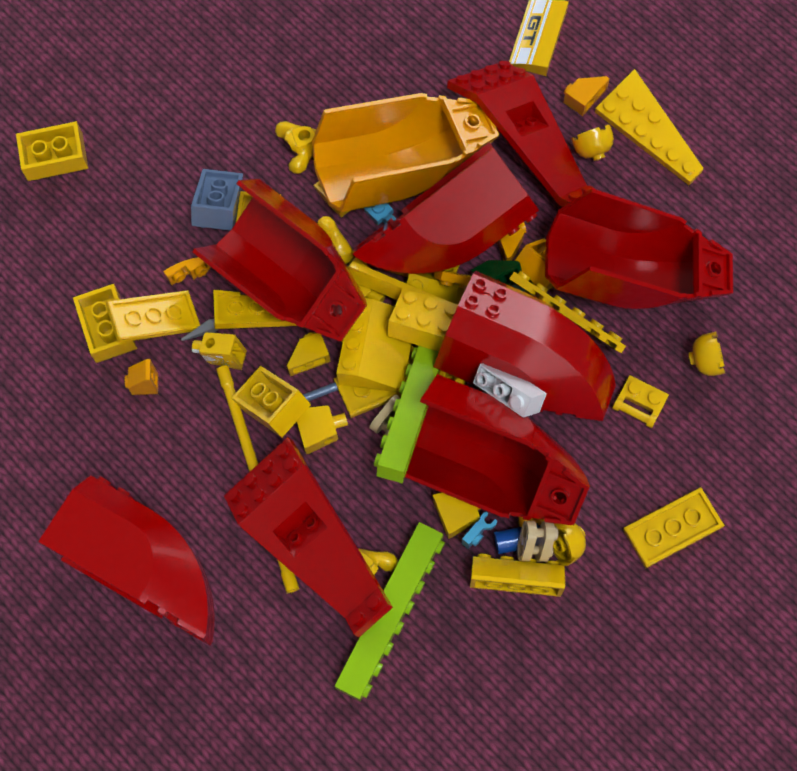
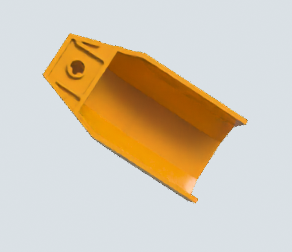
M418 93L325 109L312 140L314 168L329 206L340 212L407 199L429 189L490 142L491 144L498 138L499 133L496 126L480 106L466 98L452 100L447 99L446 96L439 95L438 98L427 97V94Z

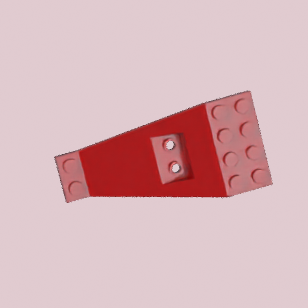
M499 61L497 64L488 65L485 68L473 70L471 73L458 75L456 78L448 80V89L476 102L497 127V131L505 137L560 206L564 207L591 188L595 189L586 184L533 74L526 72L523 68L511 65L508 61Z
M289 437L224 495L237 524L346 619L355 636L360 637L393 608L307 466L294 441Z

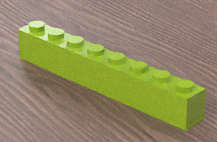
M422 346L414 347L411 359L414 361L413 364H408L405 376L408 378L406 382L402 381L399 394L402 395L400 399H396L393 412H396L395 416L389 418L387 430H389L388 436H383L380 448H383L382 453H377L374 467H377V477L403 484L428 409V405L421 403L420 400L440 371L433 367L439 353L438 351Z
M418 523L384 589V593L393 608L360 636L335 684L337 690L360 702L363 697H368L373 687L370 685L373 676L378 677L383 668V664L380 662L384 655L389 656L394 646L391 641L395 634H400L404 623L401 621L405 613L409 615L413 609L415 602L412 599L414 595L421 593L425 584L422 580L426 573H431L435 562L432 560L436 553H441L445 542L442 541L443 533L423 523Z

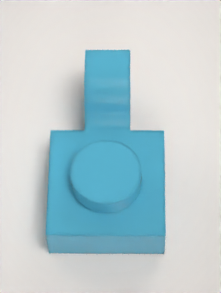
M388 203L364 208V212L377 225L382 222L385 224L390 218L393 221L396 220V217L392 215L394 213L393 208Z
M484 512L480 520L462 538V545L467 549L472 545L476 547L484 537L482 535L484 530L495 528L497 524L496 519L491 524H487L484 520L488 516V512Z

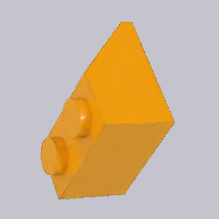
M543 238L525 245L515 261L520 263L522 272L531 277L530 280L533 285L536 286L537 283H540L547 289H550L553 285L545 278L546 239Z

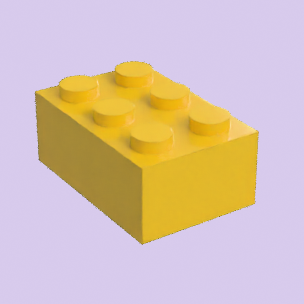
M77 121L16 134L21 170L28 181L88 169L83 133Z
M114 284L73 297L90 354L96 363L137 349L135 340L117 342L106 308L107 301L121 299Z
M403 288L389 319L388 337L439 352L458 304Z
M262 366L251 375L232 397L245 413L281 438L311 406L298 389Z

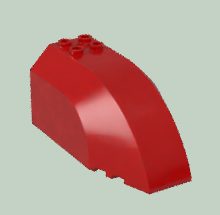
M489 142L401 209L402 215L393 221L390 218L385 222V225L360 242L354 248L352 254L365 263L399 273L412 274L442 271L477 257L507 234L509 236L513 235L520 229L519 225L524 221L529 223L536 218V212L539 209Z
M238 180L236 184L252 196L251 201L234 227L216 245L195 248L192 252L277 319L296 324V326L305 327L318 334L343 341L367 307V302L331 238L315 221L262 180Z
M591 188L558 210L546 236L545 278L556 290L604 304L631 309L654 308L733 294V254L713 239L709 241L703 237L702 232L697 228L693 230L686 225L687 221L681 217Z
M477 271L473 273L458 304L433 366L473 384L479 365L483 363L531 382L547 394L540 412L545 410L555 412L556 415H562L563 413L573 414L577 418L603 421L616 387L612 368L604 353L578 325L542 299Z
M437 374L420 400L421 403L428 405V409L405 478L500 517L509 518L510 516L523 517V520L534 518L542 519L548 523L574 526L590 488L587 477L574 458L528 416L523 418L491 395Z
M90 475L74 487L38 542L63 556L61 561L157 617L162 619L164 616L170 624L211 645L215 624L211 588L199 559L179 532L159 514L135 501L129 492L120 487L116 490L111 485V482L101 476L96 479Z

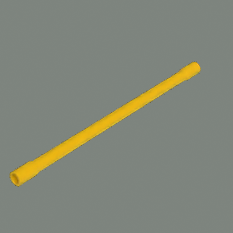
M220 366L216 371L221 387L224 390L250 472L258 465L257 457L242 410L232 399L236 392L229 366ZM277 559L286 593L298 591L300 588L295 574Z

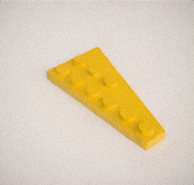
M635 69L595 108L596 114L687 185H690L702 173V165Z
M519 271L518 274L513 272L509 278L537 298L547 302L564 316L618 352H623L626 347L621 343L623 338L612 331H609L607 334L602 330L604 327L602 324L594 319H591L589 322L584 318L586 315L584 312L576 307H573L571 310L565 306L567 301L558 295H555L553 298L547 294L549 289L540 283H537L536 286L529 282L531 277L522 271Z

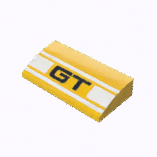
M529 0L509 60L511 65L523 68L528 72L547 76L569 1Z

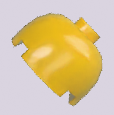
M605 125V130H600L597 127L577 135L578 140L572 137L571 141L576 153L585 159L593 158V161L605 158V153L611 149L614 140L611 126Z
M716 331L697 338L693 343V352H689L691 365L696 364L698 371L708 376L725 374L724 368H720L724 367L720 343L717 342L718 335Z
M554 523V526L558 528V538L554 540L553 553L558 558L557 562H559V565L568 566L576 562L584 553L586 548L585 532L576 523L574 526Z

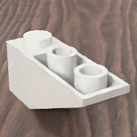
M483 363L479 365L473 384L523 418L539 413L547 394L531 382Z

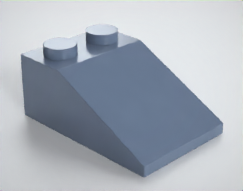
M209 169L202 170L191 204L192 226L231 230L234 227L241 187L236 183L238 180H243V173Z

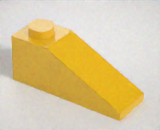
M409 273L406 283L455 304H459L465 292V289L460 288V284L453 283V286L440 284L441 280L434 278L433 273Z

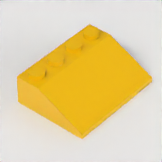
M365 298L367 307L343 339L336 373L339 385L399 392L402 381H406L405 374L409 364L412 343L388 337L389 319L395 306L375 299Z

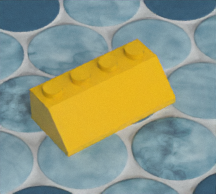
M478 554L477 557L473 556L470 588L561 597L565 589V566L559 565L557 561H547L544 564L536 563L535 559L530 561H514V558L509 556H501L500 559H494L488 554Z

